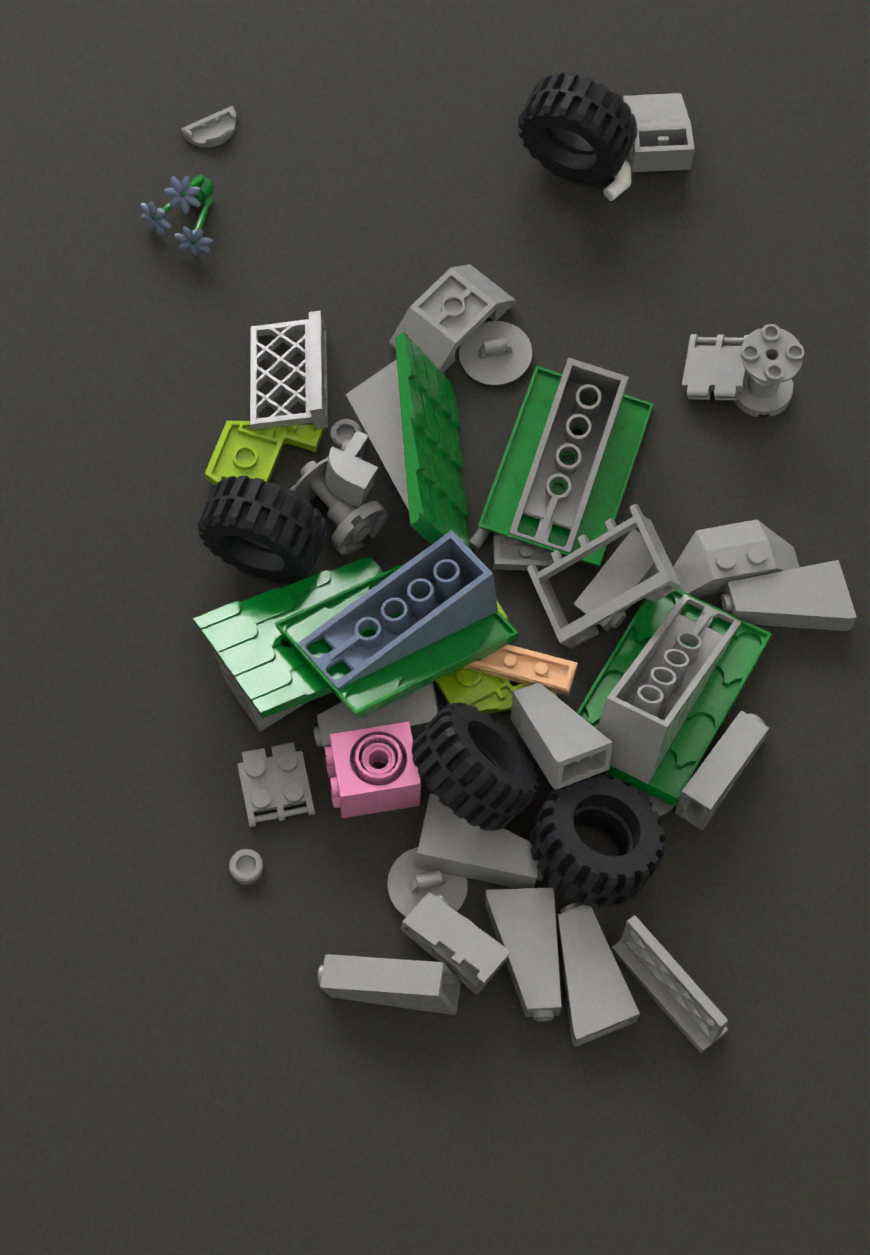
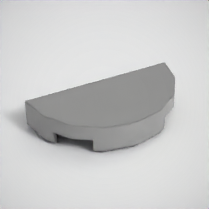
M232 105L181 128V135L189 143L198 147H214L223 144L231 138L236 130L237 117L234 106Z

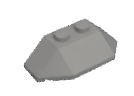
M756 519L696 530L673 566V569L682 586L679 590L694 597H702L725 592L727 582L799 568L800 566L794 547Z

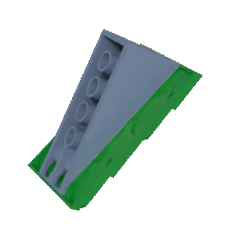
M452 530L410 561L275 622L276 628L286 641L294 647L306 664L317 673L325 685L340 699L346 709L356 719L366 717L396 699L401 700L438 678L448 676L478 658L481 660L519 638L517 630L498 611L493 573Z

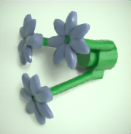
M203 175L194 177L191 182L190 177L185 176L182 183L172 176L170 181L173 188H166L164 192L174 198L163 208L157 209L152 201L149 202L148 206L141 203L140 207L144 212L141 214V219L147 222L150 221V231L153 232L157 229L161 235L165 236V229L171 228V225L164 220L166 213L181 204V209L185 214L189 212V204L194 207L202 205L195 229L191 231L188 227L184 226L183 234L177 233L174 237L182 242L179 245L180 250L190 248L193 256H197L199 251L209 254L211 250L207 245L212 244L213 240L202 237V227L208 210L214 203L210 197L214 192L213 184Z

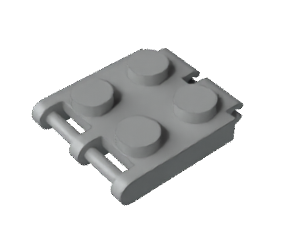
M698 334L690 335L682 386L684 391H687L688 399L710 400L711 392H714L715 400H737L738 393L745 392L748 372L743 367L740 357L742 346H725V344H743L748 335H745L744 338H727L725 334H718L717 337H698ZM698 343L716 344V346H698Z
M294 742L271 746L273 757L266 758L265 748L242 752L243 762L237 763L249 827H255L258 822L279 819V822L285 821V817L308 813V816L315 815L303 752L295 751ZM306 803L304 807L284 810V807ZM277 809V812L254 816V813Z

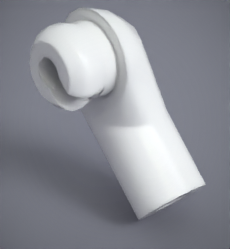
M625 160L618 174L614 176V181L603 189V194L610 201L617 198L631 185V166L627 160Z

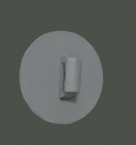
M489 321L482 323L460 345L459 359L464 371L475 381L493 386L504 385L517 380L527 371L532 360V346L527 335L517 326L503 321Z
M418 847L410 849L398 857L390 869L387 887L393 905L403 916L407 917L428 892L435 896L437 894L443 896L455 911L461 908L467 895V878L441 873L440 870L432 871L415 867Z

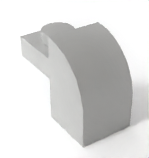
M357 430L351 441L347 439L344 441L341 449L331 447L325 472V481L329 490L337 498L359 508L364 504L374 488L378 467L362 460L369 435Z

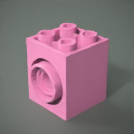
M409 721L330 734V746H325V761L328 778L332 777L330 778L333 808H340L342 818L420 806L421 781L418 767L414 765L412 759L413 739Z

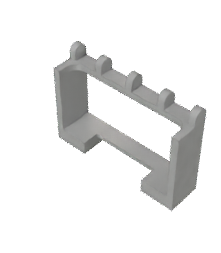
M637 504L630 506L632 518L618 526L612 518L605 521L608 532L591 542L585 534L579 536L578 540L581 547L567 556L563 557L558 550L552 552L551 556L554 563L539 571L534 564L527 567L560 644L573 649L600 634L596 626L597 624L639 600L646 598L656 602L682 587L652 521L643 516ZM638 527L659 573L568 624L548 579Z

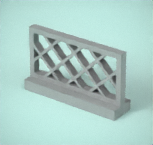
M321 311L309 312V319L251 326L250 425L252 430L314 423L316 429L328 428L327 330ZM305 330V335L296 343L288 338L293 332ZM273 335L276 337L266 347L259 343V336ZM283 342L291 348L280 357L273 351ZM296 353H300L305 359L297 367L288 362ZM268 356L276 362L265 371L259 367V364ZM283 366L290 373L280 381L273 375ZM299 377L305 381V384L296 392L288 387V385ZM268 380L275 387L265 396L258 389ZM284 391L291 397L280 406L273 399ZM297 402L306 406V413L291 414L288 410ZM267 405L275 410L270 417L258 418V414Z
M636 915L632 916L626 922L621 940L611 948L612 953L702 1054L727 1033L726 1024L728 1019Z

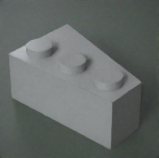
M635 529L631 530L575 601V607L584 615L659 573L641 533ZM629 607L597 625L606 632L611 627L617 628L626 617L625 612Z
M428 892L402 921L400 929L437 962H444L461 983L477 996L504 965L511 951L478 928L471 920L452 909V905L439 894L435 896Z

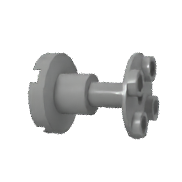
M767 324L763 328L750 333L743 341L740 357L743 367L748 372L745 392H739L738 399L734 400V402L746 414L759 417V414H769V417L775 416L785 410L790 403L794 386L792 378L801 369L804 356V348L795 336L786 330L780 329L775 324Z
M328 457L319 463L310 461L301 469L300 474L302 477L290 490L297 493L298 497L307 501L318 496L329 508L327 516L337 526L331 538L332 546L342 555L351 554L364 546L361 540L368 534L372 538L378 534L386 523L388 514L377 501H370L358 508L337 498L329 490L325 481Z

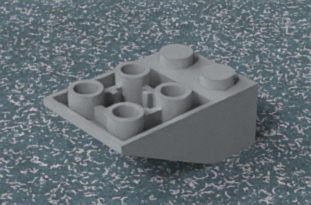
M682 94L623 96V103L629 105L631 114L635 116L638 130L635 142L629 152L632 172L690 170L695 149L692 126Z

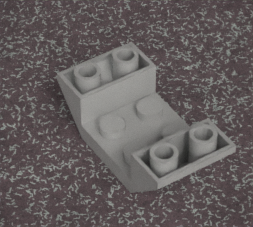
M472 265L451 267L409 307L390 339L389 346L396 351L395 338L405 332L410 337V340L435 364V367L444 373L455 362V349L488 317L496 322L515 303V299Z

